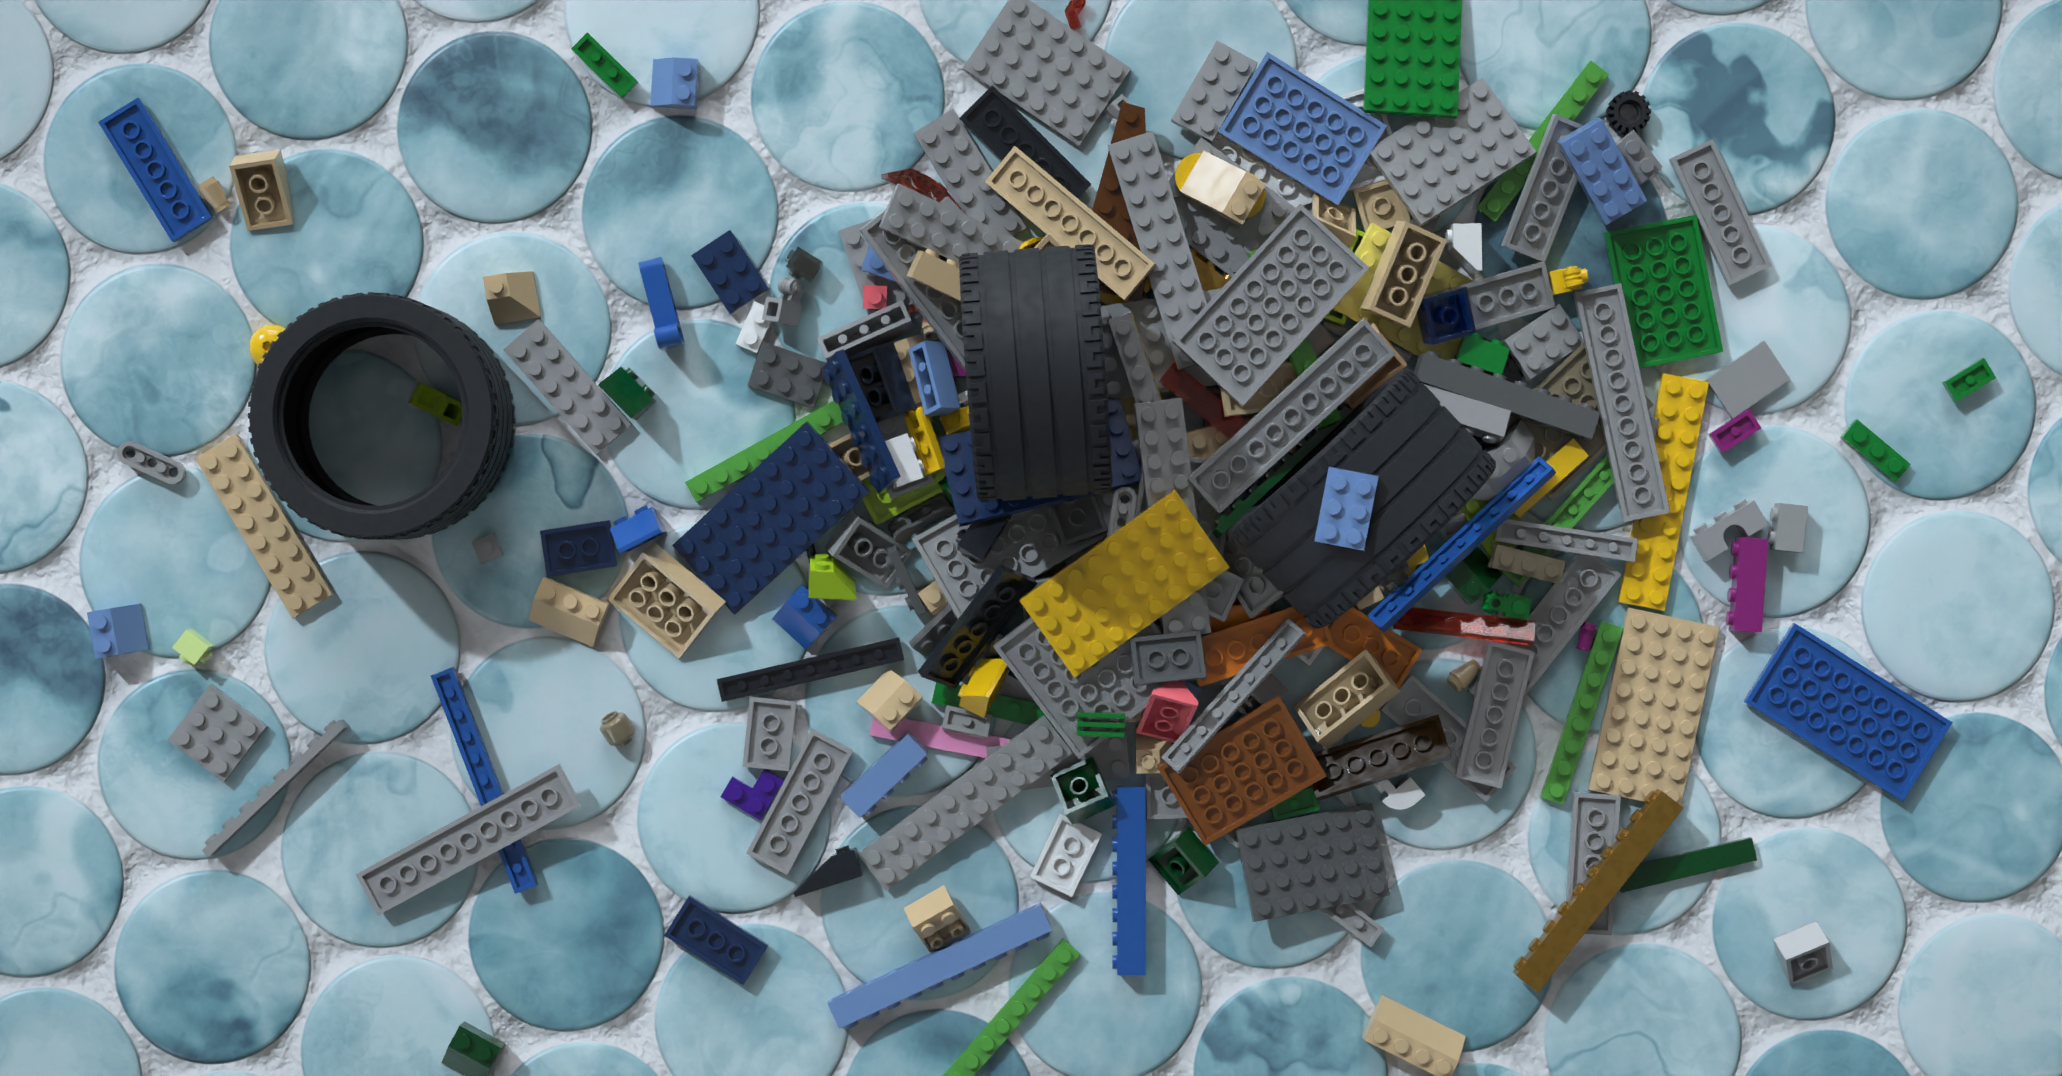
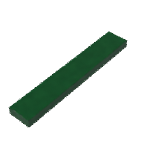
M1752 837L1640 863L1620 888V892L1632 891L1757 861Z

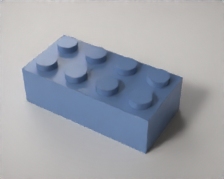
M1595 118L1556 141L1599 220L1603 224L1607 225L1647 202L1645 195L1603 119Z

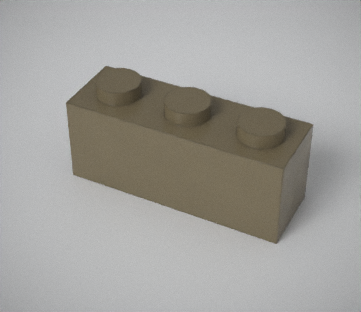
M1492 544L1487 567L1560 584L1566 561Z

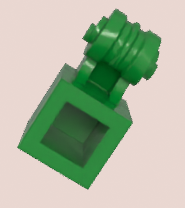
M1496 591L1483 594L1484 600H1482L1483 605L1481 609L1485 610L1484 612L1493 615V613L1499 611L1501 616L1528 620L1532 597L1504 593V597H1502Z

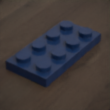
M691 895L688 896L664 934L665 937L744 985L769 945Z

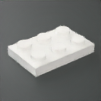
M1060 813L1030 877L1072 897L1102 833L1080 822L1072 825L1068 818Z

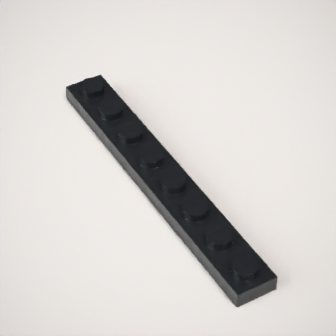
M897 637L717 679L721 701L724 702L905 659L900 638Z

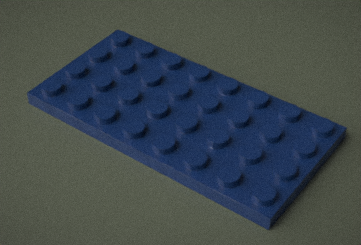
M1108 397L1112 462L1111 490H1116L1121 487L1139 484L1141 470L1135 448L1132 444L1133 441L1121 399ZM970 430L937 438L944 458V469L959 527L1095 495L1093 492H1088V495L1063 496V494H1057V497L1033 499V496H1029L1027 499L1002 501V499H996L995 502H981L977 499Z
M807 421L672 546L702 580L726 601L725 605L735 615L871 491Z

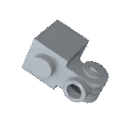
M783 277L778 283V290L782 295L780 298L766 297L762 320L798 327L802 308L800 299L804 296L805 290L799 279Z

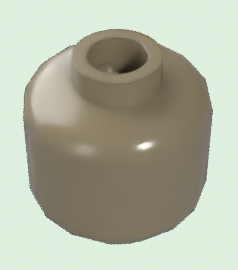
M613 711L602 718L600 731L611 746L620 745V747H623L632 741L631 736L635 728L625 713Z

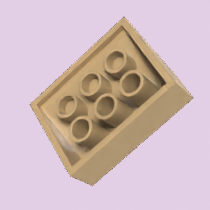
M655 542L642 552L607 599L678 659L681 658L726 602Z

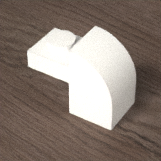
M1408 775L1395 787L1388 779L1373 784L1381 794L1384 791L1386 792L1379 800L1388 807L1397 810L1410 808L1425 796L1424 792Z

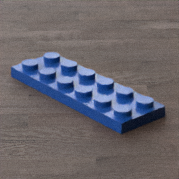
M140 98L134 99L98 122L172 242L178 241L214 218Z

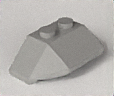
M1521 419L1506 430L1504 438L1499 443L1490 444L1485 449L1496 461V468L1486 483L1471 499L1491 501L1535 460V436Z

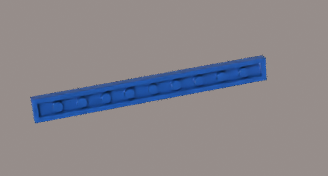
M1541 457L1535 459L1371 611L1367 617L1385 633L1556 474L1554 468Z
M451 667L431 675V679L480 805L483 806L503 795V791L455 667ZM521 839L499 850L515 894L539 885Z

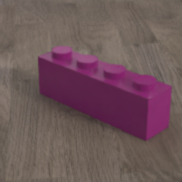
M1735 537V542L1732 541L1731 555H1734L1733 565H1730L1729 578L1732 579V586L1728 589L1727 600L1730 602V611L1726 613V625H1729L1728 630L1762 632L1768 539Z

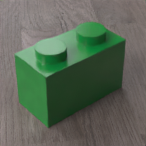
M1469 332V335H1463L1455 359L1463 362V366L1469 368L1476 366L1484 369V373L1502 375L1510 348L1504 347L1505 343L1499 340L1492 339L1491 342L1482 340L1483 336L1474 332Z

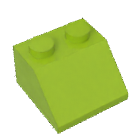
M825 553L810 555L808 598L856 600L855 579L833 556Z

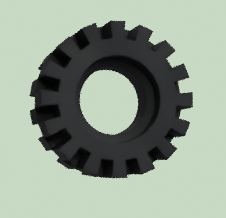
M1632 90L1623 91L1609 102V106L1606 108V113H1608L1606 119L1610 121L1609 126L1615 128V132H1622L1621 134L1626 135L1633 130L1638 132L1647 125L1646 123L1650 120L1649 114L1651 113V109L1648 107L1650 103L1645 101L1646 97L1644 95H1639L1640 92H1632ZM1624 104H1631L1636 108L1637 116L1635 120L1625 121L1621 118L1620 109Z

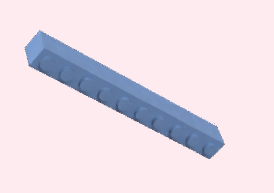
M1041 903L1035 904L828 1000L827 1004L838 1028L840 1029L845 1026L846 1030L859 1024L857 1020L864 1017L867 1020L874 1018L880 1014L879 1010L887 1007L888 1010H891L901 1005L900 1001L909 997V1000L921 996L922 990L929 987L931 990L937 989L944 985L942 981L951 978L953 981L964 976V971L970 968L975 971L986 965L985 961L994 958L997 961L1007 956L1006 952L1013 948L1018 951L1027 947L1028 941L1035 938L1037 941L1050 936L1049 932L1052 931L1051 924Z

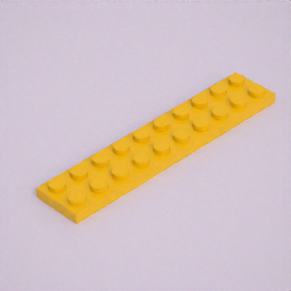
M1665 373L1661 374L1653 418L1660 420L1654 440L1670 513L1633 520L1630 538L1638 539L1635 562L1625 561L1617 602L1665 611L1709 382Z

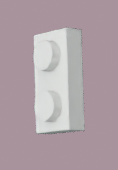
M754 301L735 343L757 354L771 325V322L762 320L764 305Z

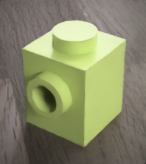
M186 629L172 648L181 654L179 658L186 664L198 665L201 662L205 664L213 654L211 650L214 648V645L194 629Z

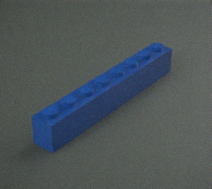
M1117 786V791H1112L1113 802L1117 805V815H1112V829H1117V838H1112V852H1117V862H1112V876H1117V885H1112V899H1117V908H1112V922H1117V932H1112V946H1117V955H1112V969H1117V975H1146L1145 786Z

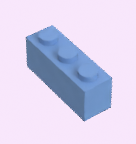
M923 341L908 349L925 416H946L960 409L948 355L943 342Z

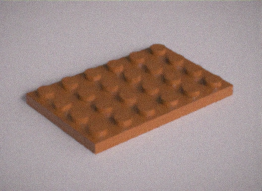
M1279 695L1221 728L1180 774L1165 761L1157 765L1158 770L1204 846L1327 776Z

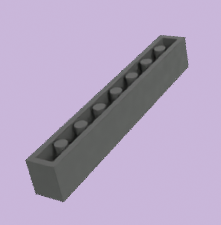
M1427 351V354L1423 353L1418 357L1414 374L1420 379V384L1423 383L1510 410V416L1584 441L1593 438L1600 412L1595 411L1592 405L1585 403L1577 405L1572 403L1571 398L1550 396L1551 392L1545 389L1537 388V390L1528 388L1529 385L1521 381L1512 383L1506 381L1507 377L1493 373V376L1485 374V370L1480 367L1471 366V368L1462 366L1463 362L1450 358L1447 361L1441 359L1440 354L1432 351Z

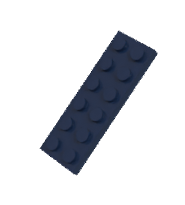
M843 349L832 355L823 366L822 373L824 380L831 387L834 402L840 407L844 424L848 425L851 432V440L860 452L861 463L869 472L870 483L873 488H876L879 495L887 492L901 476Z

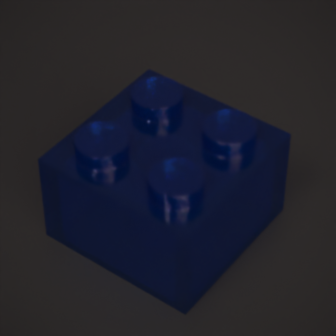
M1454 286L1423 296L1417 311L1423 343L1434 345L1477 333L1467 287Z

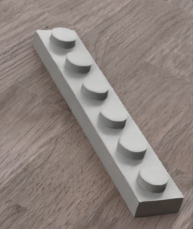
M1510 519L1505 520L1496 529L1494 539L1496 542L1635 562L1638 543L1636 538Z

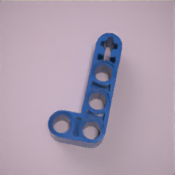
M662 257L639 262V269L655 326L654 334L658 348L663 351L685 345Z

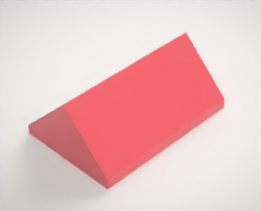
M1182 681L1169 682L1154 689L1140 719L1136 733L1175 743L1189 727L1198 707L1197 699Z

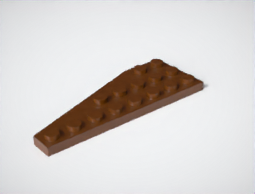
M1122 102L1111 144L1146 133L1145 108ZM1108 151L1092 211L1140 250ZM1147 277L1128 298L1129 300H1141ZM1098 278L1100 292L1120 297Z

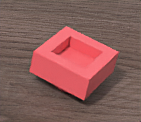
M864 285L863 309L881 310L887 307L888 286Z

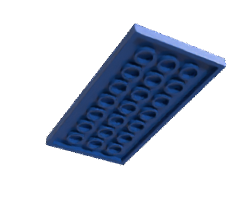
M1792 623L1743 701L1900 801H1904L1953 723L1796 623Z

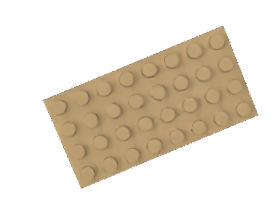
M1627 607L1587 789L1611 795H1621V797L1643 802L1652 790L1655 792L1656 789H1659L1681 805L1720 627Z

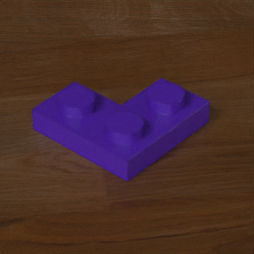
M764 769L752 788L732 776L720 797L761 820L783 784L784 779Z

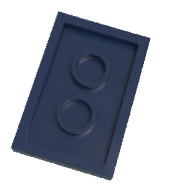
M731 230L691 255L730 315L769 289Z
M611 520L541 530L540 535L547 577L616 567L617 560L614 540L610 528H612Z

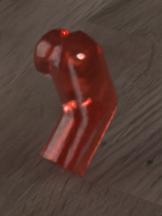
M1070 0L1066 6L1065 15L1071 30H1077L1082 27L1078 15L1086 5V0Z

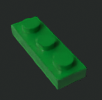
M588 32L571 48L622 99L639 83Z
M1858 419L1854 420L1840 437L1893 482H1896L1911 465Z

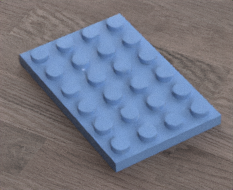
M1267 52L1218 131V134L1309 190L1322 196L1335 206H1338L1387 125Z

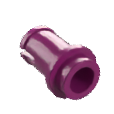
M1584 622L1580 626L1581 632L1576 649L1587 652L1591 651L1594 634L1598 631L1596 624Z

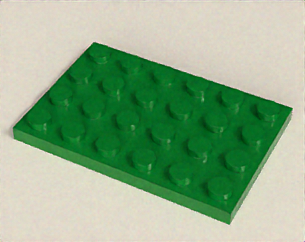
M1368 0L1363 112L1457 119L1462 0Z
M1697 215L1603 233L1613 285L1619 283L1622 285L1639 369L1722 353L1723 347Z

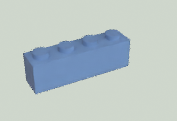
M908 731L841 794L840 798L859 818L864 814L866 816L870 815L877 808L875 803L881 798L883 800L887 799L894 792L892 787L898 782L900 784L904 783L910 777L909 771L913 767L919 768L927 761L928 749Z

